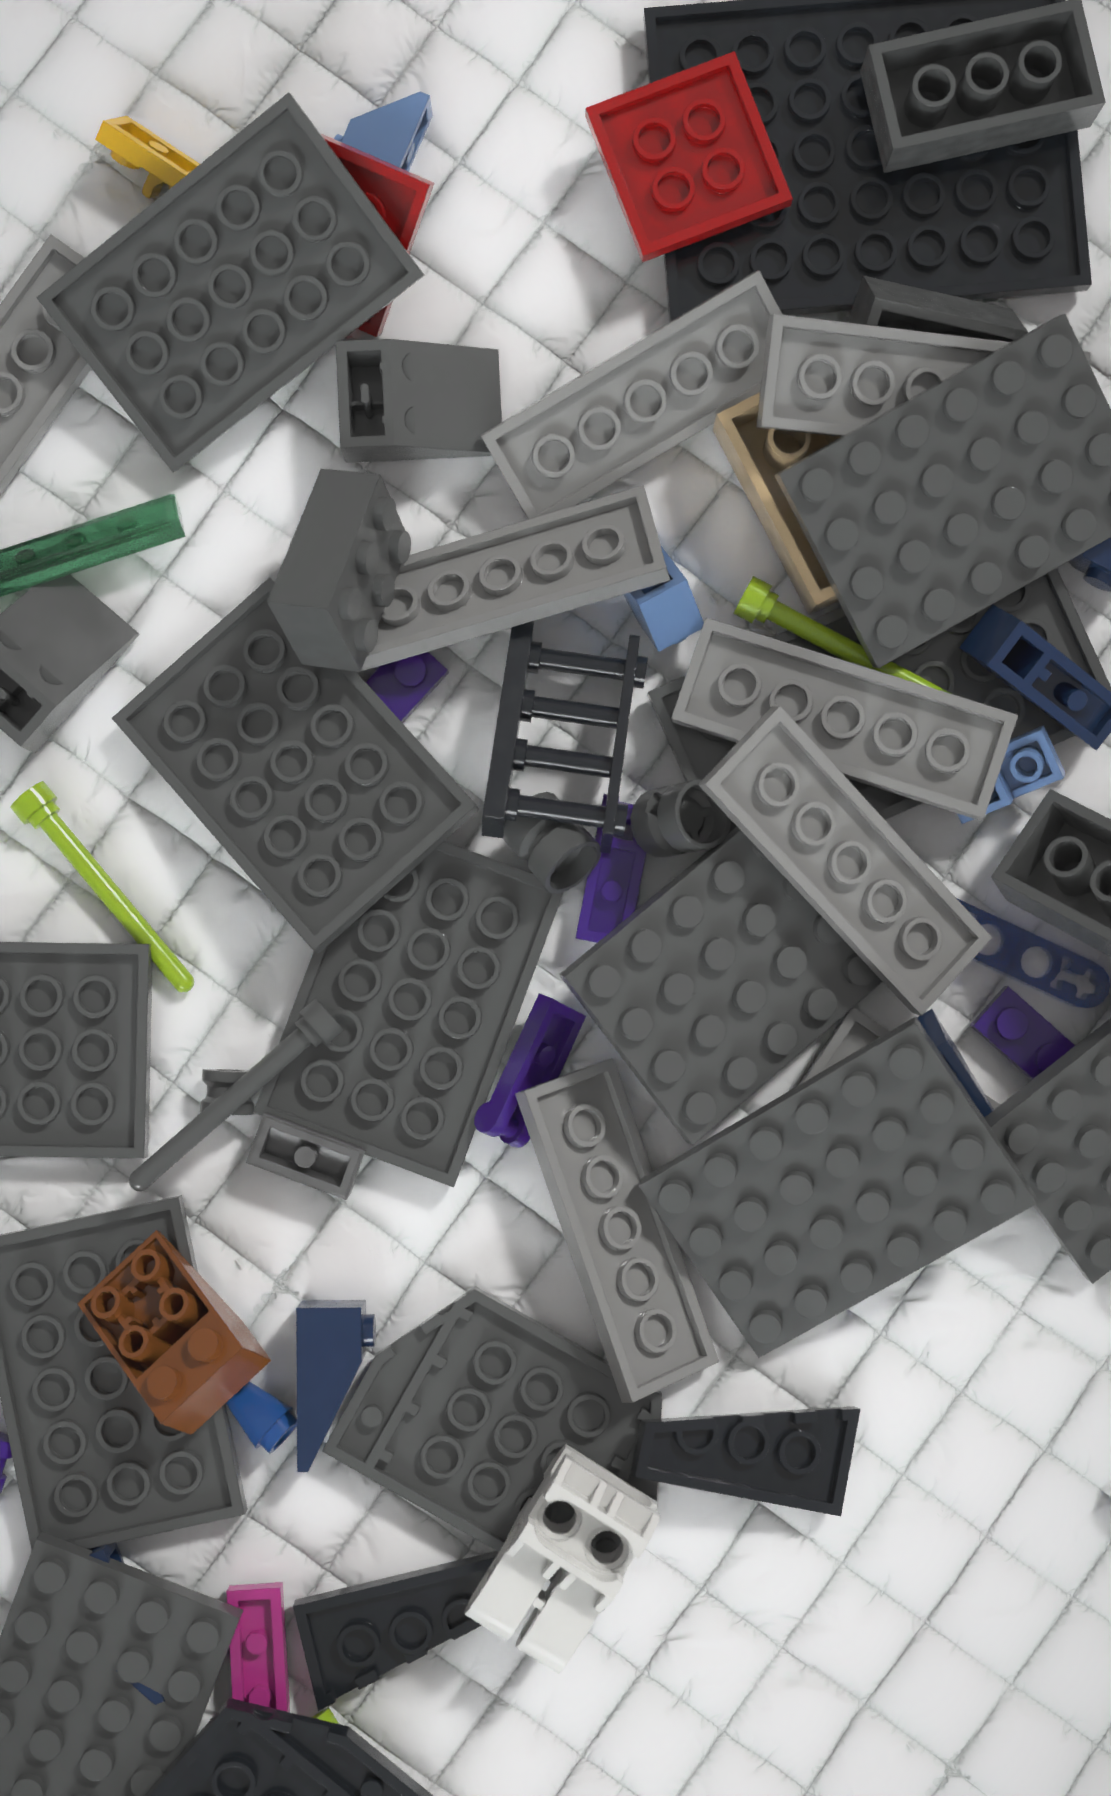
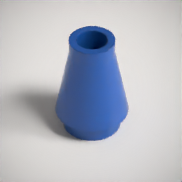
M250 1381L225 1403L254 1447L257 1449L262 1446L269 1454L274 1452L297 1427V1418L291 1414L294 1409L293 1407Z

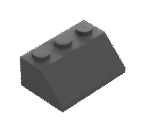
M868 276L862 277L848 323L1004 342H1012L1028 332L1012 309Z

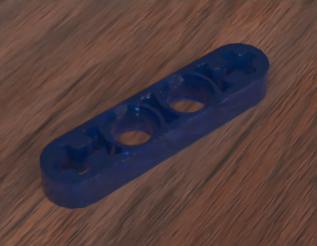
M958 899L980 925H992L998 930L1001 937L1000 947L995 953L984 955L979 952L972 961L1072 1007H1096L1108 996L1110 990L1109 976L1098 963ZM1034 946L1044 950L1049 959L1047 971L1036 978L1027 975L1021 966L1023 953ZM1062 958L1068 960V964L1062 969L1063 971L1075 976H1083L1086 971L1091 973L1089 982L1096 986L1093 994L1083 993L1079 999L1076 997L1078 988L1065 980H1057L1056 989L1050 986V983L1060 972Z

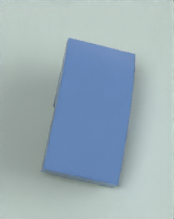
M1044 725L1010 740L986 814L1012 804L1014 798L1064 778L1065 770ZM957 814L962 824L973 820V818Z

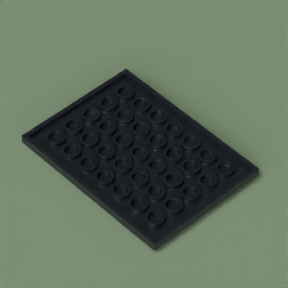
M734 0L644 8L643 21L649 83L735 51L793 197L791 206L664 254L669 322L755 271H760L783 315L852 310L863 276L970 300L1087 291L1092 285L1078 130L884 173L860 73L868 46L871 44L1064 2L1066 0Z

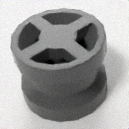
M202 1069V1081L207 1085V1094L201 1101L200 1112L207 1108L249 1070ZM251 1099L247 1100L232 1115H253L254 1102Z

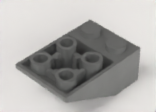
M398 339L335 341L340 449L346 463L491 456L480 435L502 422L498 349Z
M60 565L56 566L0 614V729L19 746L34 753L38 752L140 635Z

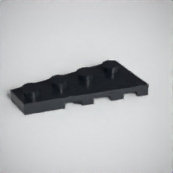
M855 1406L641 1420L630 1475L645 1480L841 1517L861 1409Z
M498 1551L296 1599L293 1609L318 1711L335 1703L336 1698L358 1687L360 1690L379 1680L380 1675L405 1662L410 1664L427 1655L428 1650L449 1639L455 1640L482 1626L466 1616L464 1611L472 1594L497 1556Z

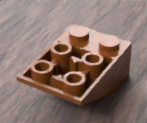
M158 1230L152 1233L77 1303L160 1424L190 1435L198 1430L271 1361L244 1322Z

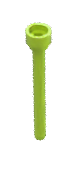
M755 576L752 577L733 613L750 623H753L754 619L764 624L767 619L844 661L950 693L892 661L880 668L872 667L862 645L777 601L779 595L770 591L772 585Z
M41 781L20 795L10 808L24 825L30 823L34 829L41 827L138 944H151V959L173 987L183 993L190 991L194 986V978L59 817L58 812L60 808L55 803L58 798L47 784Z

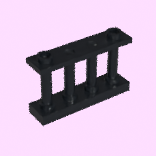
M534 621L511 627L482 814V836L503 839L506 820L516 821L517 816L603 828L600 852L610 853L613 835L624 837L628 804L618 803L633 687L644 689L648 657L638 656L640 636H629L626 659L542 648V642L533 641ZM539 669L622 680L619 708L535 696V690L526 689L528 673L538 674ZM532 717L616 729L613 756L527 745L528 739L518 738L521 721L531 722ZM524 766L609 778L606 806L520 795V789L511 788L513 770L524 771Z

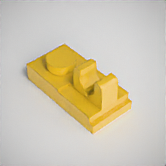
M129 116L103 120L95 138L96 141L111 150L110 156L119 164L131 169L143 168L149 172L142 188L143 195L148 199L157 197L164 184L169 185L170 189L200 165Z

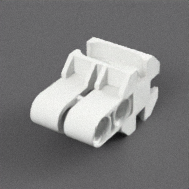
M565 1444L544 1472V1480L534 1496L528 1498L519 1512L507 1536V1540L472 1594L464 1614L508 1641L522 1622L531 1605H533L535 1609L525 1623L515 1646L557 1674L561 1673L599 1613H602L617 1596L624 1584L623 1575L635 1557L640 1559L648 1546L661 1518L660 1513L656 1511L658 1502ZM555 1501H564L574 1508L575 1513L565 1523H554L546 1517L544 1513L545 1508ZM602 1531L614 1532L622 1540L620 1546L610 1553L597 1551L592 1546L591 1541L596 1534ZM556 1573L550 1585L548 1586L546 1591H544L542 1588L545 1585L546 1581L549 1580Z

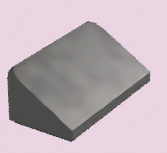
M264 1112L246 1163L347 1200L353 1190L366 1149Z

